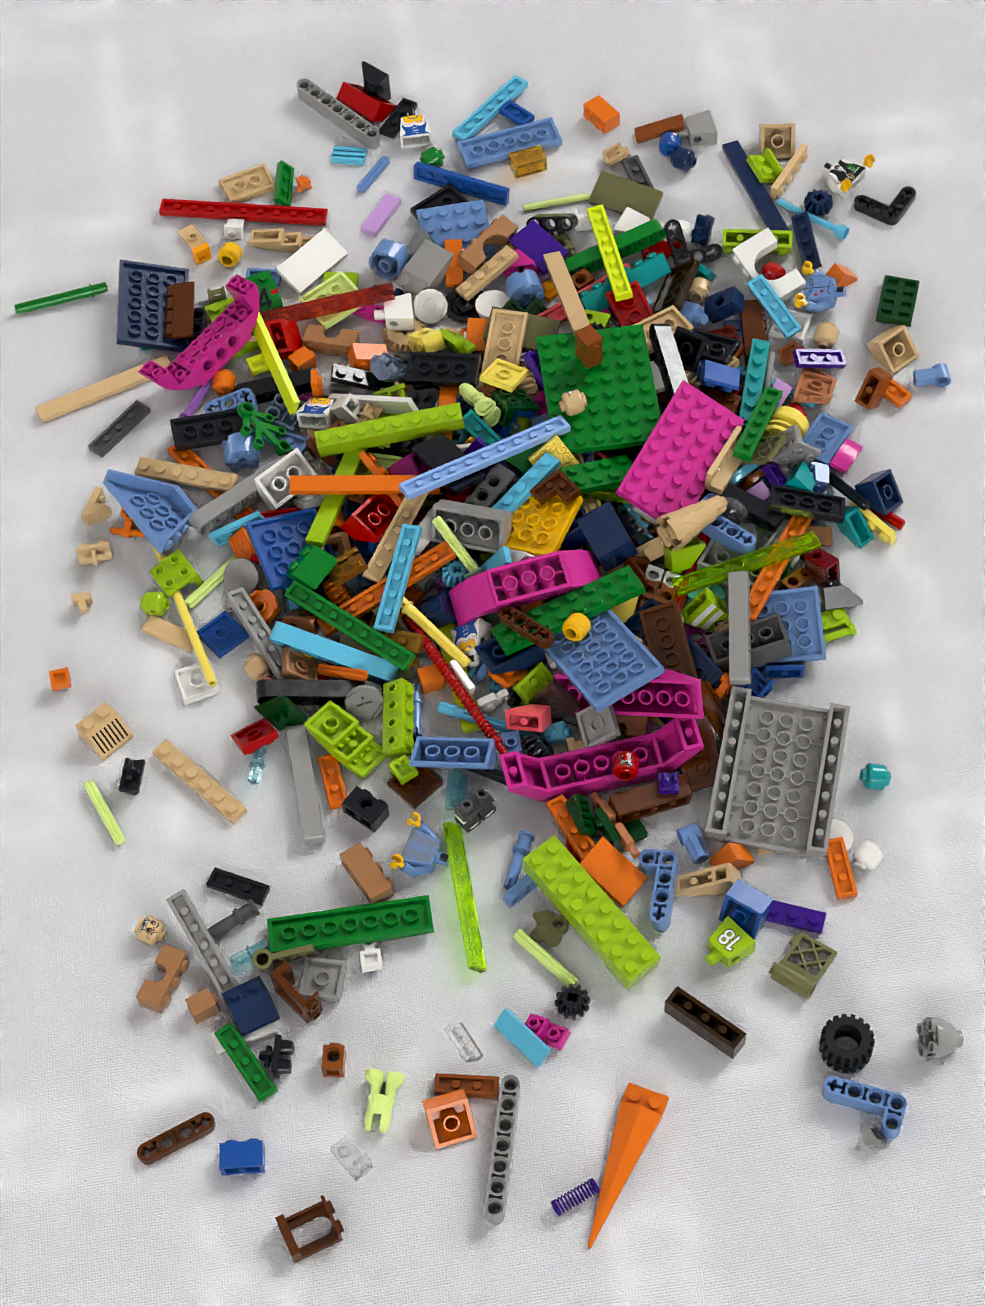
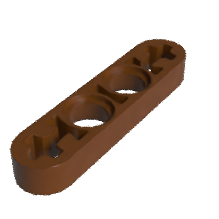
M504 606L499 609L498 616L502 624L539 648L548 649L555 644L553 632L512 606ZM524 621L521 625H515L517 622ZM537 629L534 633H528L530 630Z
M208 1112L200 1113L142 1143L137 1149L139 1160L143 1164H152L208 1135L215 1129L214 1117ZM205 1119L209 1124L207 1127L202 1125V1121ZM194 1124H196V1126H197V1128H198V1130H199V1132H197V1133H196V1130H195V1128H194V1126H193ZM183 1129H191L192 1134L190 1137L183 1138L180 1136ZM168 1138L173 1141L169 1148L161 1147V1142L164 1139ZM155 1144H157V1147L160 1151L158 1153L154 1147ZM148 1149L151 1155L150 1157H146L144 1155L145 1150Z

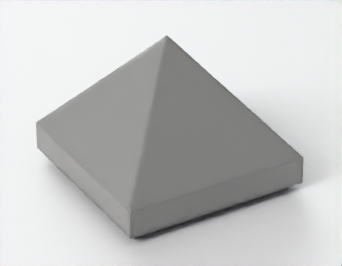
M876 1125L863 1127L864 1144L876 1146L887 1143Z

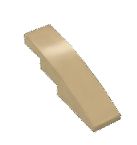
M284 228L251 230L248 243L249 245L268 250L295 253L314 236L303 237L302 232L285 233Z

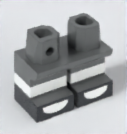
M482 787L478 788L475 793L464 799L454 808L455 821L469 833L481 823V820L484 821L496 812V807L492 804L495 800Z

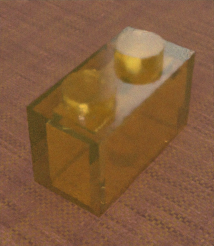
M536 145L509 153V166L515 179L546 171L547 158L541 145Z

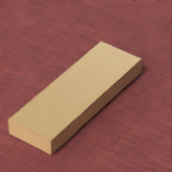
M150 615L141 628L143 633L189 653L193 650L186 629L154 615Z

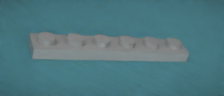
M182 889L167 898L166 901L222 997L221 993L239 985L237 979L186 890Z

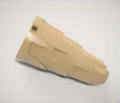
M716 495L658 517L656 524L660 523V526L656 529L661 540L668 548L673 546L672 551L682 549L702 529L714 522L719 515L726 511V506H728L727 500L723 496Z

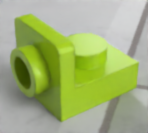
M406 755L400 758L397 757L388 764L391 776L395 775L401 785L418 776L417 769L409 765L410 760Z

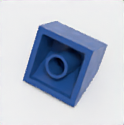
M737 879L725 895L719 920L723 922L729 916L754 940L770 912L773 898Z

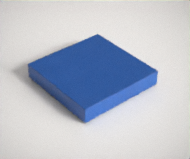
M226 610L197 630L200 640L219 659L249 638V634Z

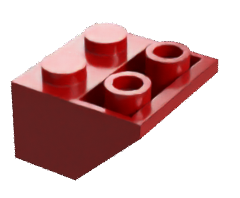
M286 319L265 322L281 360L288 359L289 355L303 347L297 322Z

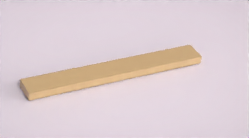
M561 252L543 254L544 262L575 336L576 331L590 324Z
M167 355L152 360L165 369L171 364ZM144 364L35 407L41 422L45 423L149 381L148 378L138 373Z

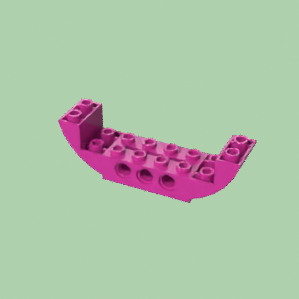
M236 274L225 285L234 301L166 369L150 359L138 373L170 390H187L199 385L204 386L252 338L250 335L255 327L260 306L257 285Z
M559 550L488 569L459 583L448 593L459 627L480 616L498 612L504 606L517 607L566 594L601 578V573L593 552L588 550Z

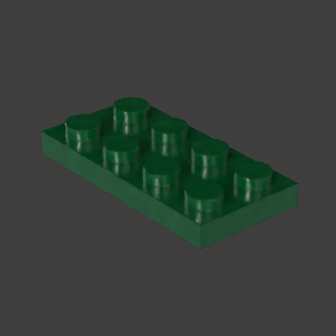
M885 275L875 321L911 327L920 281Z

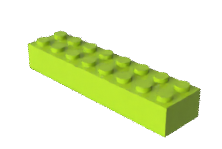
M555 835L523 858L522 869L626 989H629L659 965L661 956Z

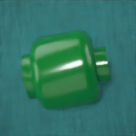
M433 146L421 152L419 159L421 163L440 168L444 164L443 159L445 156L441 149L437 150Z

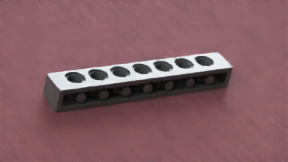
M497 463L494 467L490 468L486 479L478 483L474 492L466 497L464 503L492 508L518 481L516 474L500 463ZM484 497L487 498V499L484 500V501H480V499H482V498H484ZM430 541L429 546L425 549V551H422L419 556L431 550L440 543ZM445 565L412 586L426 594L442 575L441 571Z

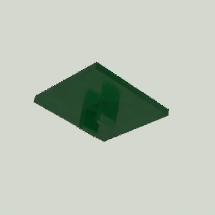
M284 694L254 706V709L278 731L285 729L286 726L295 725L308 719V716Z

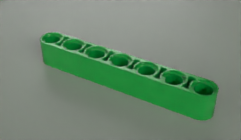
M653 219L615 236L614 239L621 259L662 241L666 236V232L659 221ZM598 245L564 260L570 276L583 268L589 273H593L605 267Z

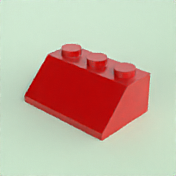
M348 82L342 83L336 97L338 101L353 109L359 116H365V120L371 123H375V121L382 123L397 106L388 100L376 98L368 94L361 85Z
M373 494L345 521L341 528L354 540L377 543L383 538L398 507L387 494Z

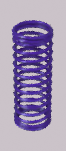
M593 1178L588 1179L584 1184L581 1183V1186L578 1185L577 1188L574 1187V1190L571 1189V1192L564 1193V1196L561 1195V1198L558 1197L552 1200L551 1205L555 1213L560 1216L562 1212L565 1213L564 1208L566 1211H569L562 1197L571 1210L572 1207L566 1196L574 1208V1202L576 1205H579L572 1191L575 1193L579 1203L582 1204L581 1199L585 1202L579 1187L587 1200L589 1198L586 1192L590 1198H592L591 1193L593 1196H595V1193H600V1189Z

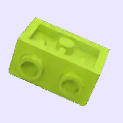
M766 148L763 155H748L746 159L760 183H774L783 171L776 157L768 148Z
M439 329L445 346L454 353L471 354L476 349L473 343L460 334L454 335L450 330Z
M539 662L512 688L522 699L520 702L522 706L534 704L539 700L538 696L541 693L544 694L552 688L551 684L554 682V677L544 664Z

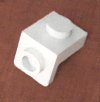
M574 208V214L578 218V225L575 227V231H592L588 214H578L577 208Z

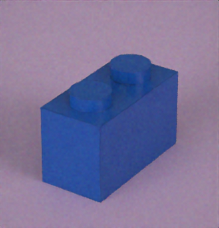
M251 1138L243 1142L227 1140L225 1143H219V1168L222 1176L265 1173V1146L263 1140Z

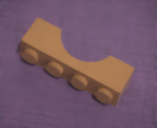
M503 214L498 219L494 218L490 223V227L484 228L477 239L471 240L468 245L469 247L463 248L459 252L457 265L469 275H472L485 263L486 256L483 248L490 244L505 246L508 240L516 234L518 226Z

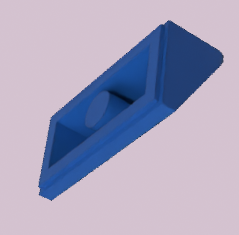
M765 665L764 677L803 678L805 665Z

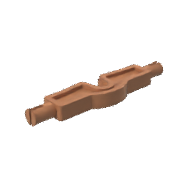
M593 792L590 798L595 803L596 810L602 807L620 836L622 847L626 852H630L634 859L638 858L640 852L635 847L634 840L623 823H617L616 814L605 799L600 798L597 792Z

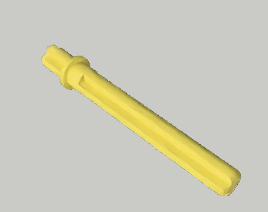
M403 597L400 608L403 614L406 613L454 660L456 659L460 666L463 668L468 667L471 659L413 605L412 601L409 602Z

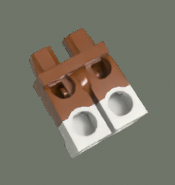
M649 564L645 572L649 580L645 589L646 593L643 594L637 610L651 598L659 605L673 601L683 576L666 571L661 587L658 588L664 569Z

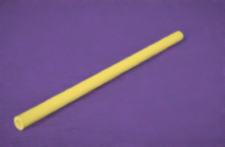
M153 547L159 563L167 558L165 552L160 555ZM179 590L172 597L207 684L210 687L215 686L217 680Z

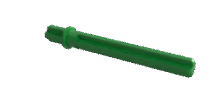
M105 282L94 285L89 284L86 287L18 303L14 307L17 314H22L89 296L93 298L94 295L107 292L108 288Z

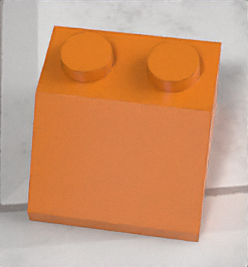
M463 1089L422 1101L436 1149L477 1137L468 1099Z

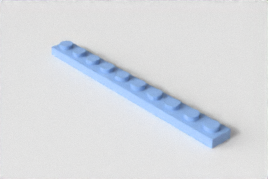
M559 415L399 483V490L409 501L549 441L555 435L560 436L570 432V425Z

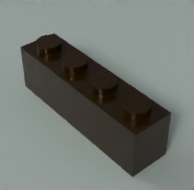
M677 986L665 1000V1013L730 1058L734 1059L745 1045L746 1033L680 987Z

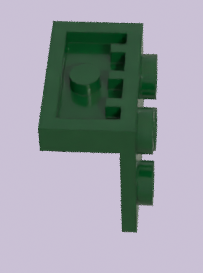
M503 389L492 391L491 399L500 408L501 416L498 422L503 428L510 427L514 411H539V406L524 390L517 389L512 393Z

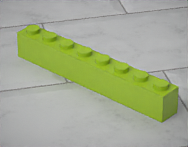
M460 402L315 431V438L321 458L435 435L441 432L465 429Z

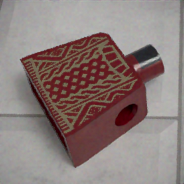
M815 548L810 553L807 550L801 553L799 559L805 563V569L815 577L813 582L819 587L820 583H825V580L836 579V581L840 582V565L837 557L821 548Z

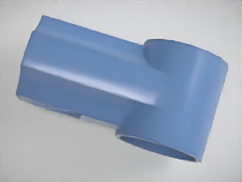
M938 363L930 369L913 371L915 386L935 384L938 387H945L951 382L948 367L945 363Z
M696 822L676 830L681 845L686 847L694 864H701L710 858V854L702 840L700 828Z

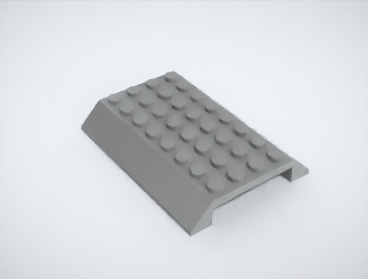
M732 686L705 833L725 844L737 843L747 848L763 849L769 852L807 858L827 854L850 706L830 703L829 709L751 696L752 689Z

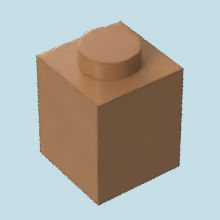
M208 988L185 999L187 1007L197 1024L219 1013L217 1005L220 1002L216 994H211Z

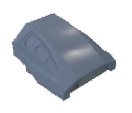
M385 352L381 356L374 354L370 360V370L378 380L391 383L396 381L398 383H405L407 366L402 360Z
M276 393L273 402L270 403V407L266 409V413L275 416L272 425L282 426L287 431L293 433L299 425L297 415L289 414L281 394ZM299 400L300 403L297 411L305 404V402Z

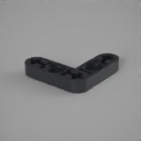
M910 186L903 187L889 206L868 196L858 195L854 199L853 206L856 211L887 225H896L914 202L916 190ZM896 204H902L904 207L899 208ZM879 208L881 211L874 212L872 209Z
M671 219L665 223L664 231L666 232V239L675 267L682 264L678 262L681 257L682 259L690 257V260L685 263L694 260L695 252L702 254L703 258L699 261L701 264L717 260L722 256L723 249L716 243L688 251L679 221ZM671 223L672 226H676L674 233L672 229L669 230L668 228L671 225ZM674 240L681 242L682 246L680 249H676L673 246ZM713 248H714V250H717V251H718V253L716 254V256H715L714 254H710V255L707 256V254H706V253L712 251Z

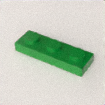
M282 160L277 163L273 201L281 206H291L294 168Z

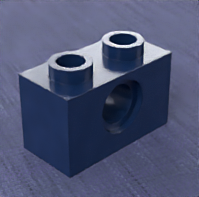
M735 286L705 298L704 313L713 324L743 312L744 295Z

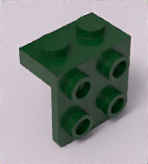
M602 807L594 810L595 819L593 820L596 829L600 830L602 836L618 851L624 849L621 845L620 836ZM640 819L623 824L633 838L634 843L648 836V832Z

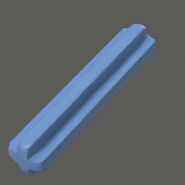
M382 156L356 186L358 192L364 193L390 163L388 157Z

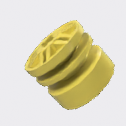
M781 406L775 410L763 436L778 435L795 424L799 426L803 439L809 429V422L795 408Z

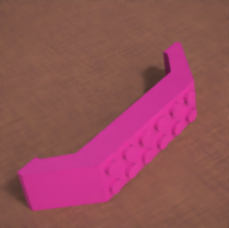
M674 718L651 734L542 758L514 751L499 755L508 792L546 803L561 794L567 800L574 794L585 796L593 792L598 793L657 780L658 773L673 772L701 751L704 745L694 718ZM622 751L635 753L640 761L638 775L629 781H622L613 773L614 757Z

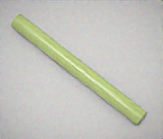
M585 193L524 204L523 210L530 211L589 200L590 194Z

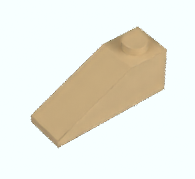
M729 862L678 875L675 895H725L737 879L741 880L740 871Z

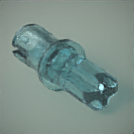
M261 747L258 748L253 754L252 761L249 763L250 773L248 781L252 785L259 784L261 772L265 767V748H262V752H260Z
M263 939L250 947L247 945L246 949L232 955L230 962L233 967H238L252 960L253 953L258 949L270 951V946H267V940Z

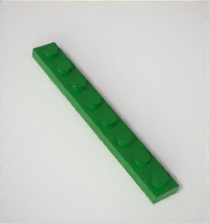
M294 580L285 592L284 596L405 673L416 659V655L298 581Z

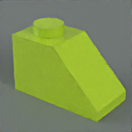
M698 538L692 539L678 551H672L673 546L669 548L666 545L663 546L665 567L673 573H682L683 570L690 569L705 549L706 543Z

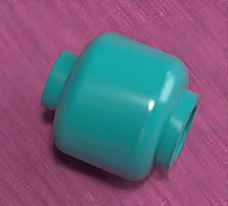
M868 763L864 769H861L859 778L865 788L883 790L890 783L891 773L885 765Z

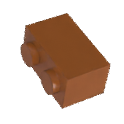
M591 324L575 332V355L587 369L597 366L603 361V338Z
M880 367L870 369L854 401L868 410L877 408L893 375Z

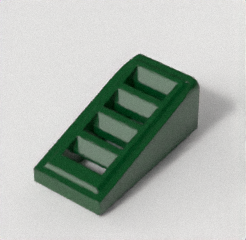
M574 794L565 804L579 834L595 837L596 830L589 799L587 796Z

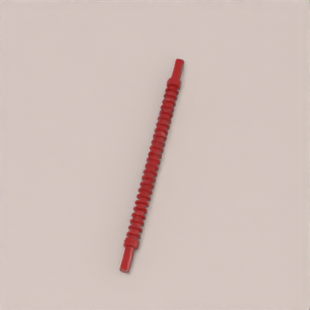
M407 616L405 621L412 631L424 635L422 648L430 656L429 658L432 660V663L435 664V667L438 668L444 679L447 680L446 682L449 684V687L452 688V691L455 692V695L464 704V708H467V712H470L469 715L473 716V720H476L475 723L478 725V728L481 729V732L484 733L487 739L495 740V746L500 755L508 753L502 744L503 740L501 737L497 736V732H494L495 729L491 728L492 725L488 724V720H485L486 716L483 715V712L480 711V708L477 707V704L468 695V691H465V687L457 679V676L454 675V672L451 671V667H448V663H445L446 660L443 659V656L440 655V652L431 643L432 641L429 639V636Z

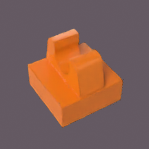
M68 667L49 671L52 691L72 687Z

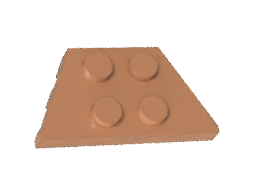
M802 368L792 402L829 404L837 379L827 375L821 369L815 371L812 368Z

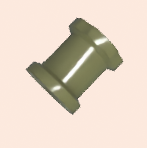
M224 286L214 290L207 289L210 304L227 299Z

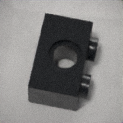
M358 786L342 802L345 814L374 833L389 817L387 803L382 799H376L367 789L362 790Z

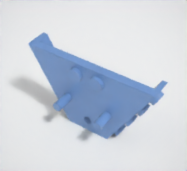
M108 469L103 484L160 555L165 550L169 551L173 543H177L181 535H185L190 526L193 527L189 523V518L198 509L179 486Z

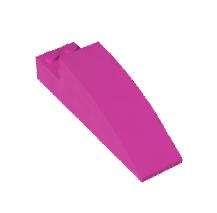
M664 669L665 673L613 703L615 715L703 719L701 681L673 670ZM561 670L554 674L558 712L578 713L591 706Z

